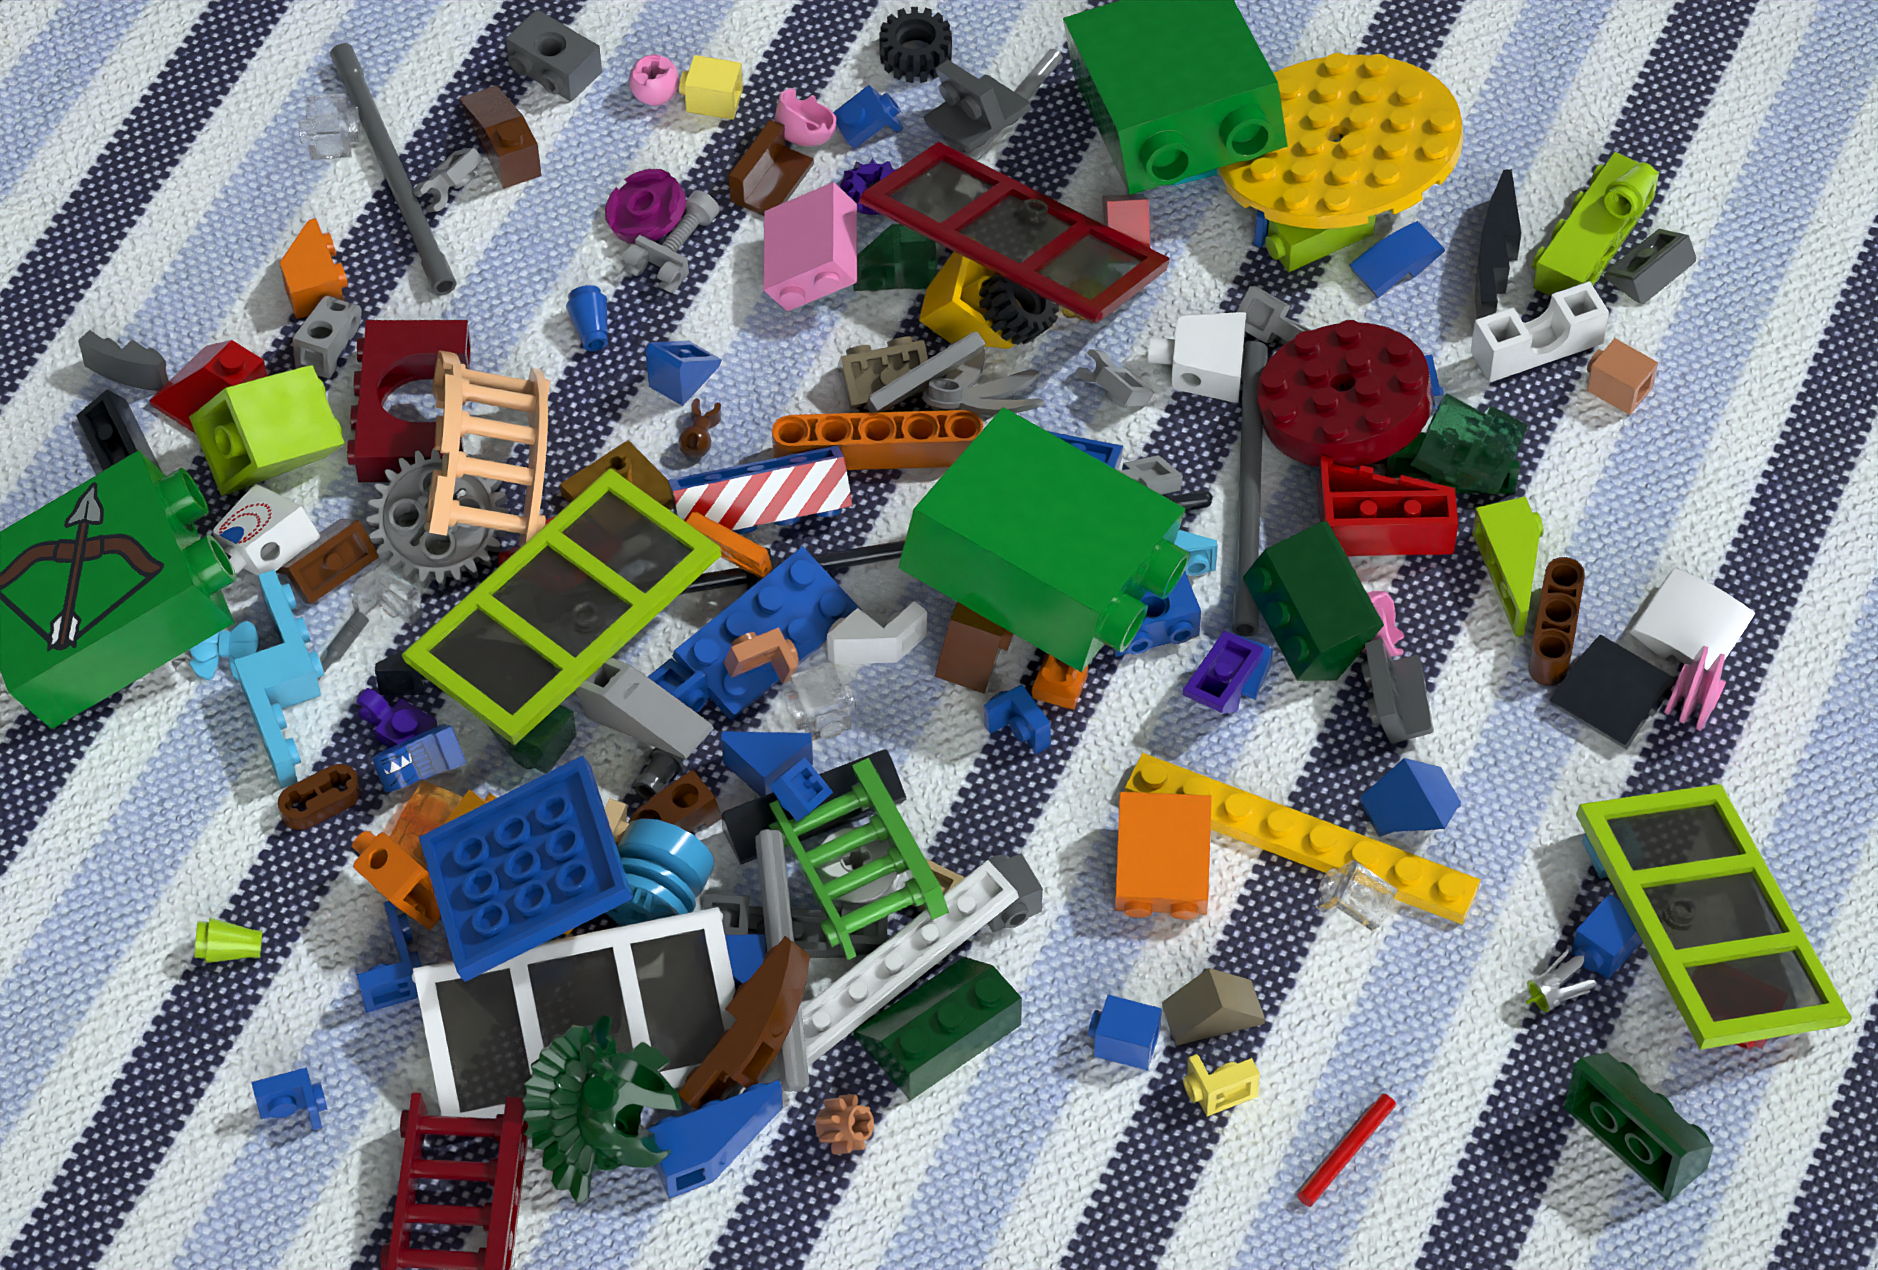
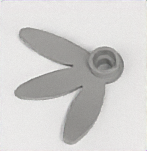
M984 348L980 354L949 372L946 378L930 380L928 389L923 392L924 402L929 404L933 411H948L962 408L976 413L996 415L1002 407L1013 413H1019L1041 407L1045 404L1040 398L998 400L1013 395L1032 384L1040 376V373L1036 370H1025L974 386L983 371L985 361Z

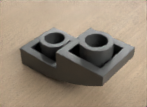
M91 330L78 340L85 367L105 378L131 387L159 391L169 381L165 368V359L157 350L151 347L146 349L136 341L131 340L121 349L112 339H103Z

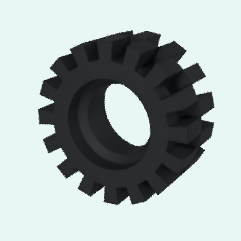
M911 7V13L906 14L904 8L898 10V18L890 14L887 17V23L883 22L880 27L881 64H884V70L888 74L893 71L894 78L898 80L903 75H906V82L913 83L914 77H920V83L927 82V75L929 74L933 79L939 77L935 69L946 60H952V30H950V24L947 20L943 22V15L938 12L932 17V9L925 8L923 13H918V7ZM913 40L924 41L930 44L922 49H909L902 46V44Z
M997 273L985 280L982 284L984 287L979 291V295L983 297L979 301L980 308L987 309L983 317L986 321L990 319L993 321L994 324L990 328L995 333L999 330L1002 331V339L1007 341L1012 338V344L1029 343L1052 327V324L1058 319V316L1055 315L1059 312L1058 304L1052 303V301Z

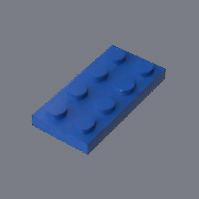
M802 546L676 648L672 657L691 675L700 670L707 676L709 698L732 721L780 681L771 662L731 678L723 662L731 648V643L735 639L750 632H755L758 636L779 627L784 639H789L794 644L799 657V663L797 664L799 666L827 643L828 631L838 619L847 618L857 608L860 609V607Z

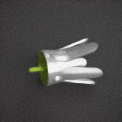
M1567 949L1544 974L1528 980L1527 987L1531 998L1526 1000V1004L1535 1002L1542 1011L1548 1012L1553 1007H1557L1561 1001L1589 993V989L1597 984L1592 979L1560 988L1583 965V956H1576L1551 972L1569 953Z

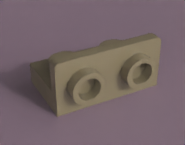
M900 337L888 341V347L871 350L870 345H859L847 349L846 355L841 356L839 359L838 368L839 372L843 374L850 409L866 406L871 394L927 361L928 356L924 340L913 342L912 337ZM929 385L921 389L920 391L916 392L912 396L922 395L923 392L926 389H928Z

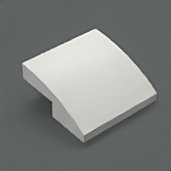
M1674 568L1670 571L1629 633L1663 660L1672 654L1687 665L1692 662L1703 645L1709 647L1704 672H1706L1719 653L1725 654L1726 659L1755 613L1716 586Z

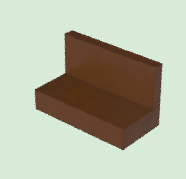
M770 119L729 174L731 202L763 216L764 211L787 202L814 165V158L786 147L785 126Z
M337 520L319 533L321 537L316 542L276 570L277 574H287L305 604H312L379 558L375 546L359 520Z

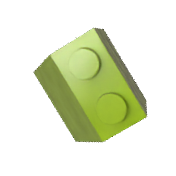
M313 365L227 387L189 417L221 496L324 459L345 444L340 423L333 416L326 399L324 384L317 377Z

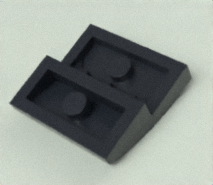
M1600 634L1578 659L1549 701L1555 708L1627 750L1648 717L1651 716L1653 718L1677 680Z

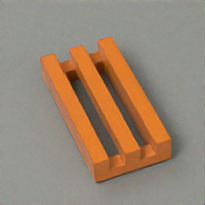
M692 512L686 521L720 546L721 558L761 579L772 570V564L766 548L697 512Z

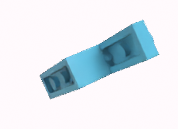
M274 569L259 574L258 578L265 604L281 644L235 659L234 663L241 688L280 787L284 788L298 782L294 765L301 763V759L294 739L289 738L285 740L281 730L287 728L282 709L321 696L317 678L323 677L325 674L317 652L308 653L305 646L306 643L311 642L303 617L294 619L291 610L297 608L289 583L280 584Z

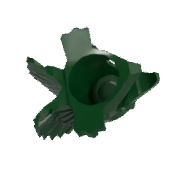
M601 1015L594 1024L588 1026L572 1025L565 1034L556 1036L550 1046L541 1049L539 1058L531 1063L532 1074L524 1082L527 1093L522 1100L526 1108L523 1119L529 1126L523 1135L532 1138V1149L544 1150L542 1166L546 1170L553 1171L551 1182L555 1189L562 1191L569 1189L571 1196L577 1203L584 1202L590 1197L592 1173L596 1172L597 1169L612 1171L623 1165L647 1168L664 1161L671 1154V1149H659L655 1142V1133L645 1130L641 1125V1112L644 1106L655 1109L681 1110L679 1093L659 1072L670 1063V1059L663 1056L660 1050L650 1047L645 1042H640L629 1053L619 1052L616 1054V1041L612 1035H609L613 1017Z

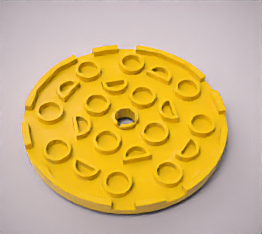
M1333 53L1327 57L1300 62L1273 73L1279 85L1288 147L1263 154L1253 160L1240 161L1217 168V173L1224 181L1227 192L1236 202L1245 209L1252 206L1263 211L1267 220L1289 226L1313 229L1343 228L1369 223L1368 216L1388 210L1395 215L1423 200L1422 193L1434 184L1441 185L1457 164L1463 146V125L1460 108L1453 94L1439 79L1415 65L1388 58L1382 54L1346 55L1343 53ZM1339 134H1343V138L1341 139V141H1332L1334 139H1338Z

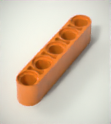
M966 410L787 415L777 419L772 427L773 458L838 445L845 458L846 470L951 467L983 430V423L977 414Z

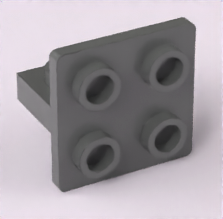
M946 60L935 68L941 81L938 88L945 102L926 114L924 120L927 126L966 152H971L975 148L984 145L988 139L1007 126L1016 123L1020 117L1032 108L1027 99L991 76L983 75L978 79L952 61Z

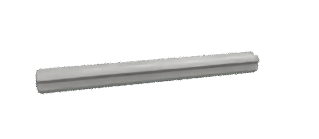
M766 829L760 831V834L755 839L768 952L772 947L778 945L784 936L794 942L783 835L779 830ZM801 1003L793 1025L778 1052L781 1086L784 1091L788 1092L803 1091L809 1085Z

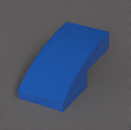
M1416 221L1395 231L1373 245L1350 263L1349 266L1352 272L1373 294L1380 298L1406 274L1409 273L1415 278L1443 254L1445 249Z

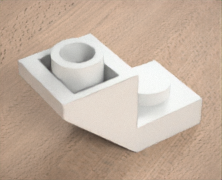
M913 601L902 612L897 611L893 613L883 628L857 608L847 618L838 619L829 629L827 634L828 660L833 664L897 663L927 636V611Z

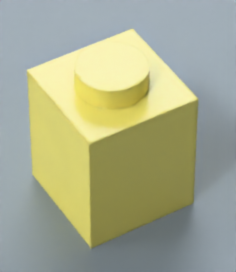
M694 55L689 71L683 70L679 85V93L685 95L686 112L734 120L743 92L742 63Z

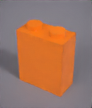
M1120 792L1115 911H1124L1125 915L1135 918L1149 917L1152 915V912L1170 913L1171 917L1181 920L1195 919L1198 917V914L1207 915L1212 795Z

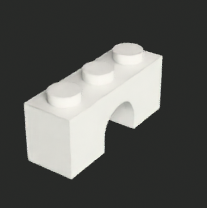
M1589 281L1552 294L1547 310L1530 322L1523 323L1514 307L1475 320L1470 352L1490 383L1603 344L1609 311Z

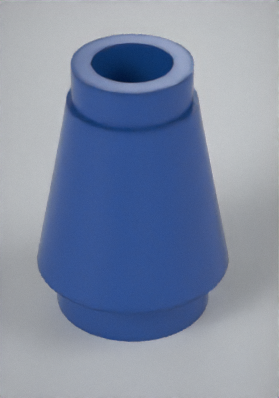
M585 285L573 289L568 294L569 301L566 304V309L583 343V348L587 351L601 350L608 345L607 297L601 293L599 287L593 285Z

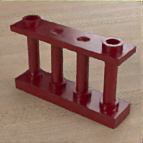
M411 1093L409 1110L403 1109L400 1118V1136L405 1138L391 1241L390 1243H383L381 1270H406V1268L512 1270L529 1136L523 1135L529 1126L523 1119L526 1112L522 1101L524 1098L506 1097L504 1114H497L496 1118L428 1115L422 1094ZM425 1134L495 1138L496 1143H500L498 1158H491L490 1162L422 1159ZM419 1178L489 1182V1186L494 1187L492 1202H486L484 1207L415 1204ZM412 1224L483 1226V1230L488 1231L487 1246L480 1247L478 1252L409 1249Z

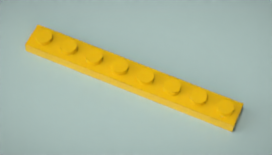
M1143 752L1125 786L1124 792L1212 795L1211 830L1462 925L1480 887L1481 879Z

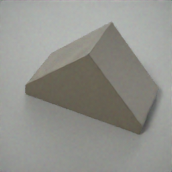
M1211 968L1206 969L1162 1002V1008L1175 1046L1265 1024V1017L1252 981Z

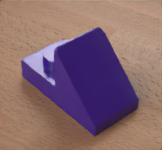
M1224 630L1183 688L1182 695L1220 713L1237 712L1242 688L1261 662L1264 648Z

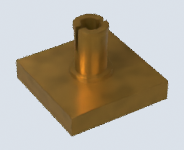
M629 440L560 484L561 495L571 503L604 472L611 468L671 511L673 509L668 479ZM611 495L584 518L591 526L621 538L623 542L650 525V523Z

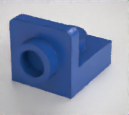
M1022 684L1010 691L998 692L984 705V727L990 734L1009 724L1016 739L1021 743L1026 741L1035 754L1051 747V722Z
M805 757L775 779L769 786L777 796L780 805L789 811L797 822L833 793Z
M307 1067L251 1082L261 1120L270 1117L285 1118L294 1114L299 1109L308 1108L313 1130L322 1128L319 1112L328 1109L321 1082L311 1084Z

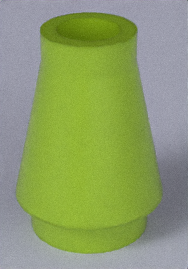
M1640 162L1633 169L1610 183L1606 188L1604 199L1607 210L1615 217L1621 219L1638 215L1643 209L1653 182L1656 180L1655 169L1647 163Z
M211 917L209 922L197 921L194 958L206 959V963L250 957L260 958L262 930H252Z

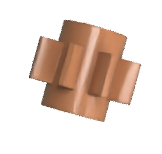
M855 1094L825 1099V1108L820 1110L816 1117L815 1129L819 1141L832 1143V1154H847L851 1150H864L866 1148L864 1141L873 1132L874 1119L870 1107L857 1105L858 1097Z

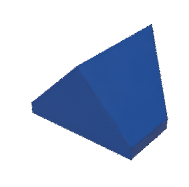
M1403 758L1359 799V803L1379 837L1392 832L1445 829L1457 808L1461 807V801L1441 767Z

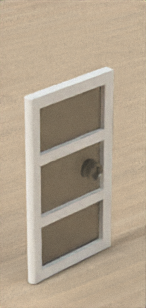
M719 907L547 941L466 982L457 973L454 961L413 968L412 981L416 983L441 1116L496 1118L497 1114H504L506 1097H525L527 1091L524 1082L532 1074L531 1063L539 1058L541 1049L550 1046L556 1036L565 1034L572 1025L588 1026L594 1024L601 1015L613 1017L609 1035H612L616 1041V1054L619 1052L629 1053L640 1042H645L650 1047L660 1050L663 1056L670 1059V1063L659 1071L674 1089L683 1087L688 1074L695 1067L701 1065L710 1054L719 1036L727 1029H730L737 1021L736 1018L725 1010L733 1000L736 989L722 925L723 914L719 911Z

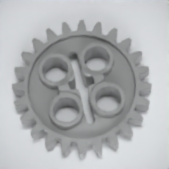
M433 448L431 459L425 460L418 450L415 451V464L410 466L406 460L400 458L399 464L402 471L399 474L388 469L385 471L389 481L388 486L375 484V490L382 499H371L368 501L370 509L378 513L367 517L369 527L378 529L369 536L373 544H382L376 551L380 560L391 557L388 567L392 573L404 567L403 578L406 582H409L415 574H419L420 584L425 588L430 578L436 577L440 589H444L446 577L452 576L457 585L460 586L462 585V572L467 571L471 576L477 578L479 577L476 568L478 562L488 567L492 566L488 551L501 553L503 550L502 545L495 537H506L509 532L456 523L455 527L448 526L447 536L429 533L424 530L429 500L427 489L431 485L433 470L441 471L442 459L439 451L435 450V448ZM468 454V455L466 456V457L473 458V456H472L471 454ZM463 474L462 478L456 477L453 500L456 499L459 491H466L465 495L456 499L459 501L460 506L510 514L508 509L499 507L507 502L505 492H495L500 486L499 480ZM410 512L419 516L416 523L410 527L397 525V520L404 513ZM421 537V542L418 545H411L412 541ZM445 540L451 543L450 548L444 554L433 555L429 553V548L435 541Z

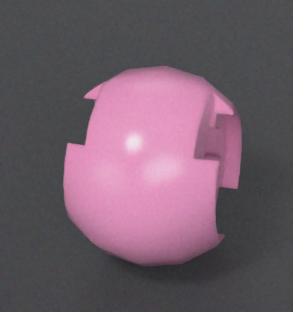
M658 54L648 55L636 61L630 70L629 87L632 94L640 102L647 105H662L673 99L679 89L680 75L676 66L669 58Z

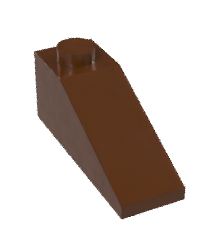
M497 85L459 98L460 105L503 189L542 176L538 143L522 113Z

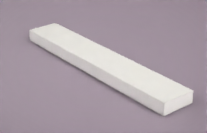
M989 860L944 894L949 913L932 920L927 910H924L801 1008L808 1066L1019 898L1014 887Z

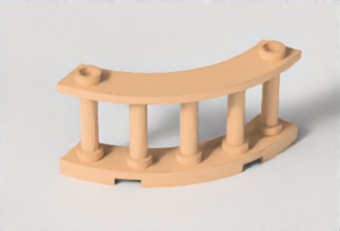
M438 351L431 393L434 396L435 408L444 409L443 416H437L435 450L443 453L441 471L433 470L424 530L429 533L447 536L448 526L455 527L456 523L519 533L518 546L522 547L545 526L546 518L543 515H539L546 462L550 381L545 379L540 369L531 367L529 379L524 380L466 369L465 364H460L457 354ZM469 401L525 411L529 427L469 416V411L462 410V405ZM466 433L529 444V468L466 457V452L459 451L460 437H465ZM463 474L527 485L523 516L460 506L459 501L453 500L456 477L462 478Z

